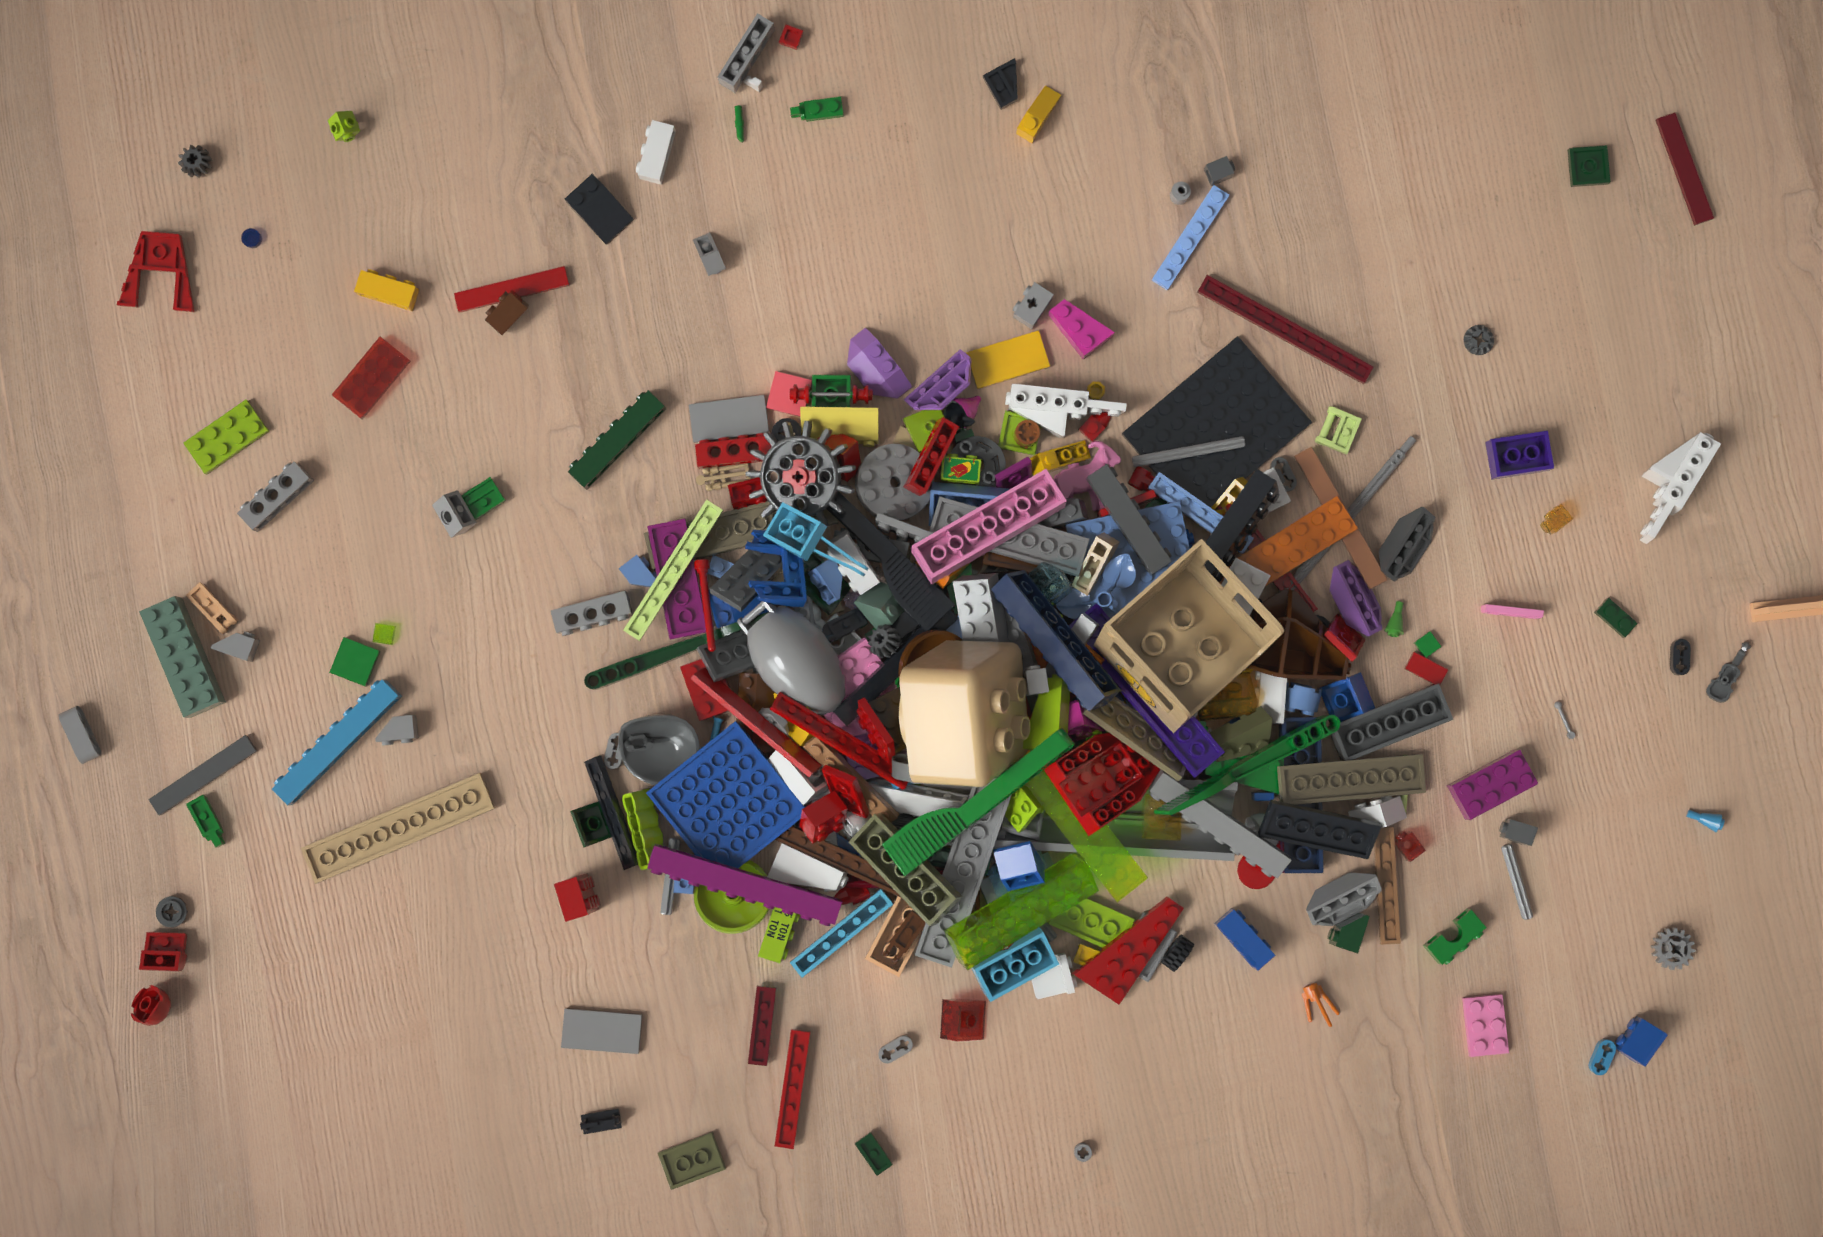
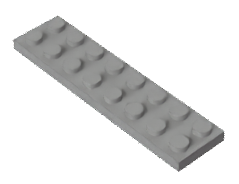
M939 497L929 532L934 533L978 507ZM1036 524L989 552L1079 577L1089 538Z

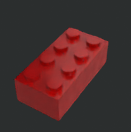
M588 873L554 884L565 922L599 910L598 906L601 905L600 899L597 894H594L593 887H595L593 877L589 876Z

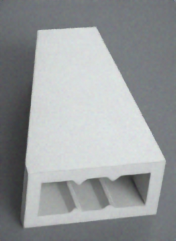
M783 843L767 876L768 878L785 883L830 890L844 888L848 881L846 872Z

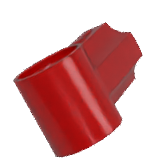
M1138 466L1132 473L1128 484L1140 491L1144 490L1147 492L1150 491L1147 488L1155 477L1148 470Z

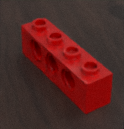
M944 417L936 421L903 486L905 489L918 496H922L927 492L959 428L958 425Z
M758 433L756 437L750 438L748 435L737 436V439L730 440L729 437L718 438L716 442H711L709 439L700 440L699 444H695L697 467L703 469L706 467L712 468V466L720 467L763 462L750 453L749 446L754 443L758 444V450L767 454L772 446L765 439L764 433ZM738 446L740 451L738 454L732 455L730 454V448ZM714 448L721 450L718 457L711 456V451Z

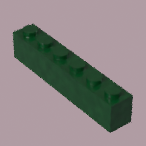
M649 390L646 393L642 392L636 398L637 402L633 406L629 405L623 411L624 415L619 420L615 419L610 424V429L606 433H601L596 438L597 442L592 447L589 446L583 451V457L579 461L576 459L570 464L568 473L586 490L666 410V407Z

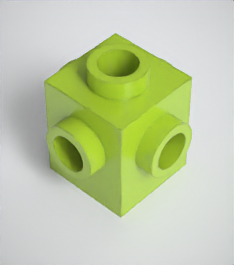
M353 111L335 112L327 120L335 141L350 142L360 132L359 124L355 119Z

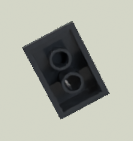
M593 173L565 198L566 203L605 245L634 220Z

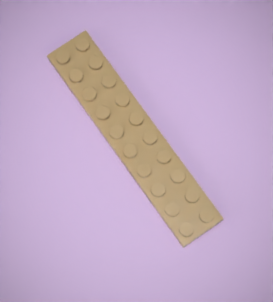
M478 773L302 847L301 850L314 883L317 884L495 809L482 774Z

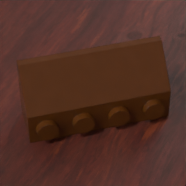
M740 673L738 696L757 712L762 708H770L775 700L773 695L775 692L762 680L759 674ZM736 718L762 752H775L773 747Z

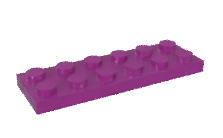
M686 519L647 526L657 576L687 531ZM694 558L663 604L670 640L706 633L697 573L694 569Z

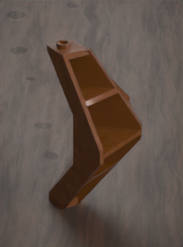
M1283 589L1262 602L1264 607L1282 625L1284 633L1260 657L1249 665L1248 669L1281 678L1346 680V674L1349 675L1351 670L1349 659L1324 636L1327 629L1326 626L1297 591ZM1253 608L1249 616L1263 629L1267 623Z

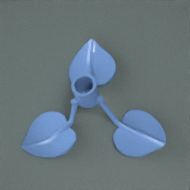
M1119 555L1105 566L1103 579L1105 582L1112 584L1107 592H1100L1095 600L1090 601V594L1087 596L1079 590L1072 588L1056 604L1058 610L1065 616L1076 620L1082 613L1091 608L1090 605L1097 603L1101 607H1109L1117 614L1119 611L1112 605L1114 602L1113 595L1111 594L1115 586L1121 589L1128 588L1136 579V569L1130 555Z

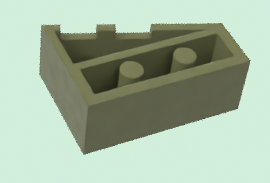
M1262 706L1256 708V712L1248 716L1242 715L1240 717L1241 720L1233 724L1227 723L1209 733L1225 752L1216 759V762L1250 755L1270 744L1272 717Z

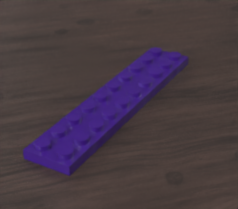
M1096 603L1085 612V614L1099 624L1087 644L1105 660L1101 666L1121 689V693L1195 778L1224 754V750L1194 716L1173 733L1093 646L1104 624L1110 620L1109 616ZM1078 618L1069 625L1071 629L1078 620Z

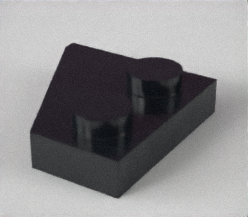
M1015 58L983 75L986 85L1001 110L1018 100Z

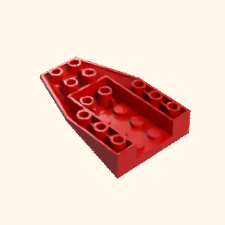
M1104 733L1093 736L1055 761L1044 771L1085 832L1090 836L1140 802L1160 771V768L1111 733Z

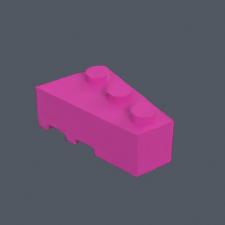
M1065 299L1049 310L1048 316L1082 359L1111 339L1115 333Z

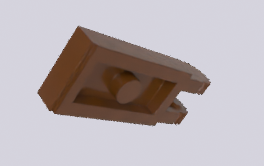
M911 910L882 954L883 957H886L890 954L893 946L899 948L900 951L892 959V963L895 965L901 956L907 952L925 926L926 922L914 910Z

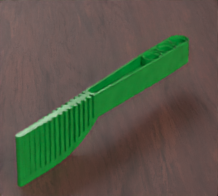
M1322 715L1217 773L1211 779H1207L1202 784H1198L1193 789L1184 792L1185 794L1177 796L1171 802L1154 810V813L1173 815L1220 792L1236 780L1310 746L1336 732L1340 728L1339 718L1335 715ZM1327 720H1329L1330 723L1329 728L1326 725ZM1311 728L1314 730L1313 736L1310 733ZM1295 737L1298 738L1297 745L1294 742Z
M1063 728L1057 730L960 808L939 809L921 815L905 825L885 841L882 846L902 874L907 876L950 843V841L958 837L959 834L963 833L964 830H967L968 827L972 826L1064 755L1075 743Z

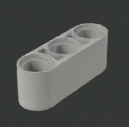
M75 706L60 713L59 720L79 762L84 764L101 756L100 747L82 709L79 706Z

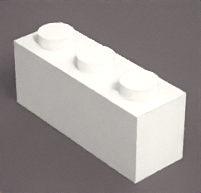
M652 120L651 126H647L645 134L647 141L641 147V155L643 156L641 162L638 161L636 166V173H638L639 179L662 185L676 133L674 125Z

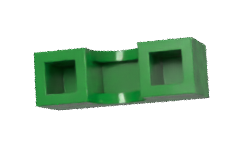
M1465 909L1452 920L1458 928V935L1454 940L1447 941L1442 934L1437 933L1423 945L1438 964L1447 965L1454 959V955L1458 951L1463 952L1469 947L1468 943L1471 940H1477L1484 934L1483 930L1486 929V926L1471 909Z

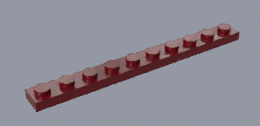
M1206 275L1197 291L1200 295L1361 384H1365L1374 368L1372 365L1209 275Z

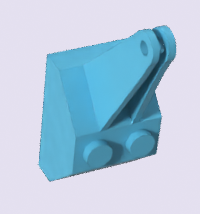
M783 502L763 534L767 539L805 561H808L810 555L814 552L853 570L863 577L865 576V573L855 567L816 550L815 547L819 540H821L854 564L865 570L869 569L822 536L827 528L825 524Z

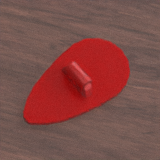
M1279 841L1278 844L1276 845V847H1278L1279 849H1280V841ZM1245 856L1240 859L1237 873L1240 881L1250 889L1259 890L1266 888L1272 883L1275 878L1273 875L1269 877L1261 871L1262 868L1257 864L1255 867L1245 860Z

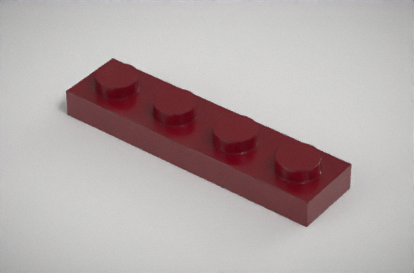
M757 985L748 1064L768 1065L776 987Z

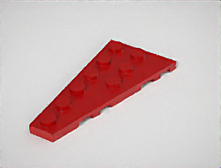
M1166 896L1150 909L1147 915L1134 922L1131 928L1127 931L1124 930L1103 947L1099 954L1087 960L1084 966L1079 970L1076 969L1072 974L1120 1005L1184 908Z

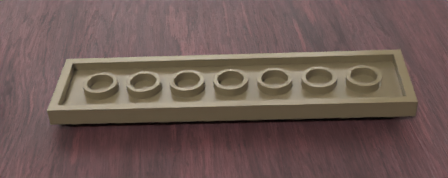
M1423 754L1277 766L1280 802L1290 804L1426 793Z

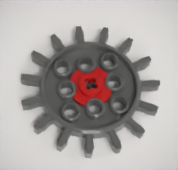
M807 420L803 424L802 436H794L790 422H783L786 438L779 442L771 432L763 434L772 448L767 454L761 450L752 449L750 453L763 461L761 471L751 470L746 472L748 477H759L762 489L749 494L750 499L765 495L770 503L761 513L763 518L771 515L775 509L778 510L782 502L808 516L816 515L818 521L826 526H829V523L823 513L825 509L830 506L839 514L846 511L841 504L835 501V498L839 491L846 494L854 493V488L841 484V473L852 472L856 470L855 465H845L843 467L839 465L837 455L843 453L848 448L846 444L839 445L834 450H831L826 445V441L831 436L832 429L826 428L820 438L816 439L811 437L812 421ZM798 444H801L804 449L801 455L796 451ZM812 457L817 461L815 468H812L809 464ZM785 458H788L791 462L789 468L783 465ZM773 471L778 475L776 482H773L770 477ZM825 471L830 474L828 482L823 480V473ZM798 474L803 475V479L798 478ZM786 485H788L791 488V493L789 496H787L784 493V487ZM812 485L816 486L817 488V494L815 496H813L810 493V487ZM798 499H802L804 501L803 509L798 508Z

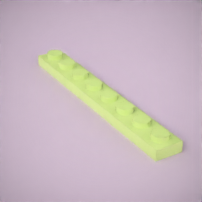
M708 500L705 501L623 631L641 641L722 514L723 510Z

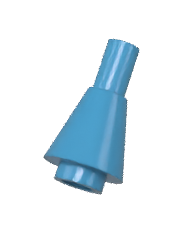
M1688 810L1686 817L1697 820L1714 832H1717L1718 829L1722 830L1725 819H1722V814L1698 813Z

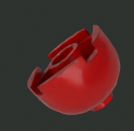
M149 985L148 989H141L131 1005L134 1008L133 1013H131L133 1020L147 1026L161 1023L168 1016L171 1008V1000L168 994L153 985Z

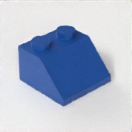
M1361 672L1346 677V680H1338L1320 687L1322 689L1321 696L1329 715L1337 716L1340 721L1361 715L1375 708Z
M1636 1016L1635 1019H1631L1627 1024L1628 1029L1625 1033L1617 1038L1616 1050L1631 1061L1646 1067L1668 1034Z

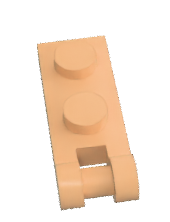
M199 582L186 595L222 634L228 631V627L238 622L236 617L222 605L203 583ZM223 615L226 620L221 623L218 619Z

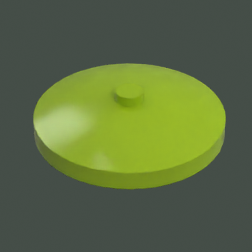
M748 860L738 868L767 877L763 869L751 860ZM701 884L699 887H694V903L699 916L709 927L722 933L736 934L748 931L759 924L769 910L761 902L749 903L744 901V897L738 895L737 898L725 895L726 892L724 891L713 892L707 890V886Z

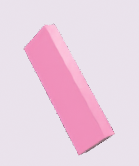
M1488 604L1481 606V612L1484 614L1540 619L1544 614V610Z

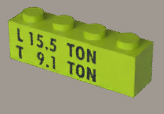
M775 907L773 909L758 957L781 963L782 959L786 960L789 951L786 945L788 941L793 939L795 930H792L794 922L798 923L800 914L793 913V915L783 913L781 908Z

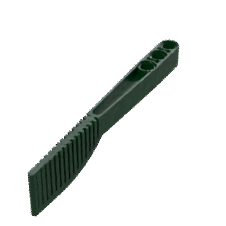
M769 612L756 616L748 624L752 627ZM737 622L714 630L715 640L740 632L742 629ZM706 633L590 672L585 676L584 683L589 689L598 690L697 651L698 646L707 643ZM632 662L635 665V670L632 673H628L626 665ZM611 669L617 672V676L613 680L608 678V672ZM592 676H597L599 679L596 686H591L590 684Z

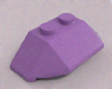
M866 328L850 339L847 365L864 387L869 385V389H873V395L898 399L912 388L900 367Z
M960 349L910 393L904 401L914 410H942L970 385V356Z
M1349 560L1333 567L1330 592L1346 625L1367 637L1382 630L1381 607L1372 589L1369 590L1357 567L1352 565Z

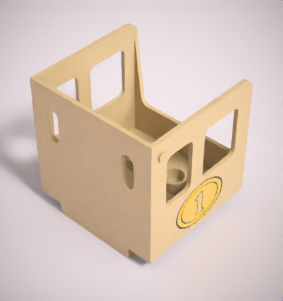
M1201 539L1105 623L1093 646L1164 724L1175 733L1260 657L1284 633V629L1277 619ZM1208 560L1227 579L1228 582L1225 587L1205 568L1204 565ZM1238 593L1266 621L1267 625L1263 629L1236 602L1235 596Z

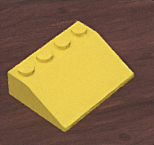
M800 407L801 436L804 421L809 420L812 421L811 437L818 438L826 428L832 429L831 435L844 434L848 437H853L858 441V444H863L864 447H874L875 444H879L878 408Z

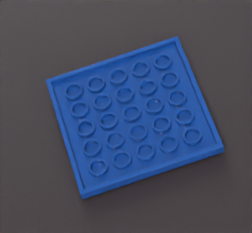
M737 720L646 792L696 856L735 868L741 867L799 821L802 809L806 807L789 789Z

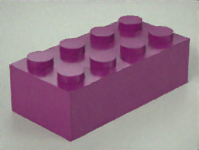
M1518 749L1512 750L1448 784L1447 787L1464 819L1472 820L1536 786L1538 782L1521 750Z

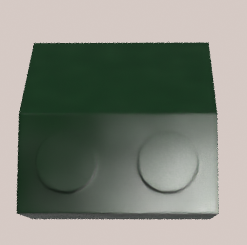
M1357 913L1334 925L1328 933L1327 939H1329V944L1358 954L1370 916Z

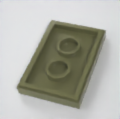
M713 1132L658 1152L671 1190L726 1169Z

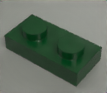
M1606 598L1594 612L1622 638H1625L1638 624L1610 598Z
M871 1131L855 1142L856 1147L876 1176L893 1165Z

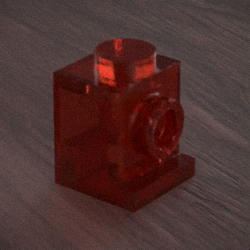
M1404 830L1395 837L1397 839L1395 841L1396 847L1408 862L1413 861L1426 851L1412 831L1406 833ZM1406 841L1410 843L1408 848L1404 847Z

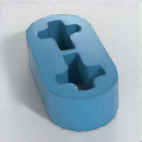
M1601 1039L1597 1042L1588 1064L1592 1073L1596 1075L1607 1073L1616 1052L1614 1042L1608 1039ZM1608 1044L1610 1050L1604 1053L1602 1046ZM1600 1062L1603 1067L1597 1070L1594 1065Z

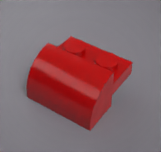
M146 932L144 950H141L139 970L182 971L187 960V955L185 954L187 934Z

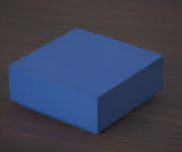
M1251 793L1252 800L1254 801L1274 800V793Z

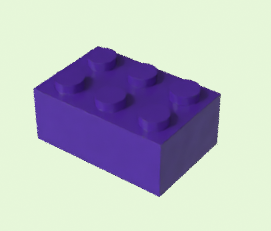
M1548 431L1495 438L1485 442L1491 480L1546 472L1554 469Z

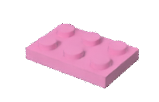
M1495 994L1462 998L1469 1056L1476 1057L1509 1053L1503 995Z

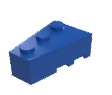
M1231 908L1214 924L1250 966L1259 971L1276 955L1270 950L1271 946L1265 939L1261 940L1257 934L1259 932L1252 924L1248 925L1244 921L1246 917L1239 909L1235 911Z

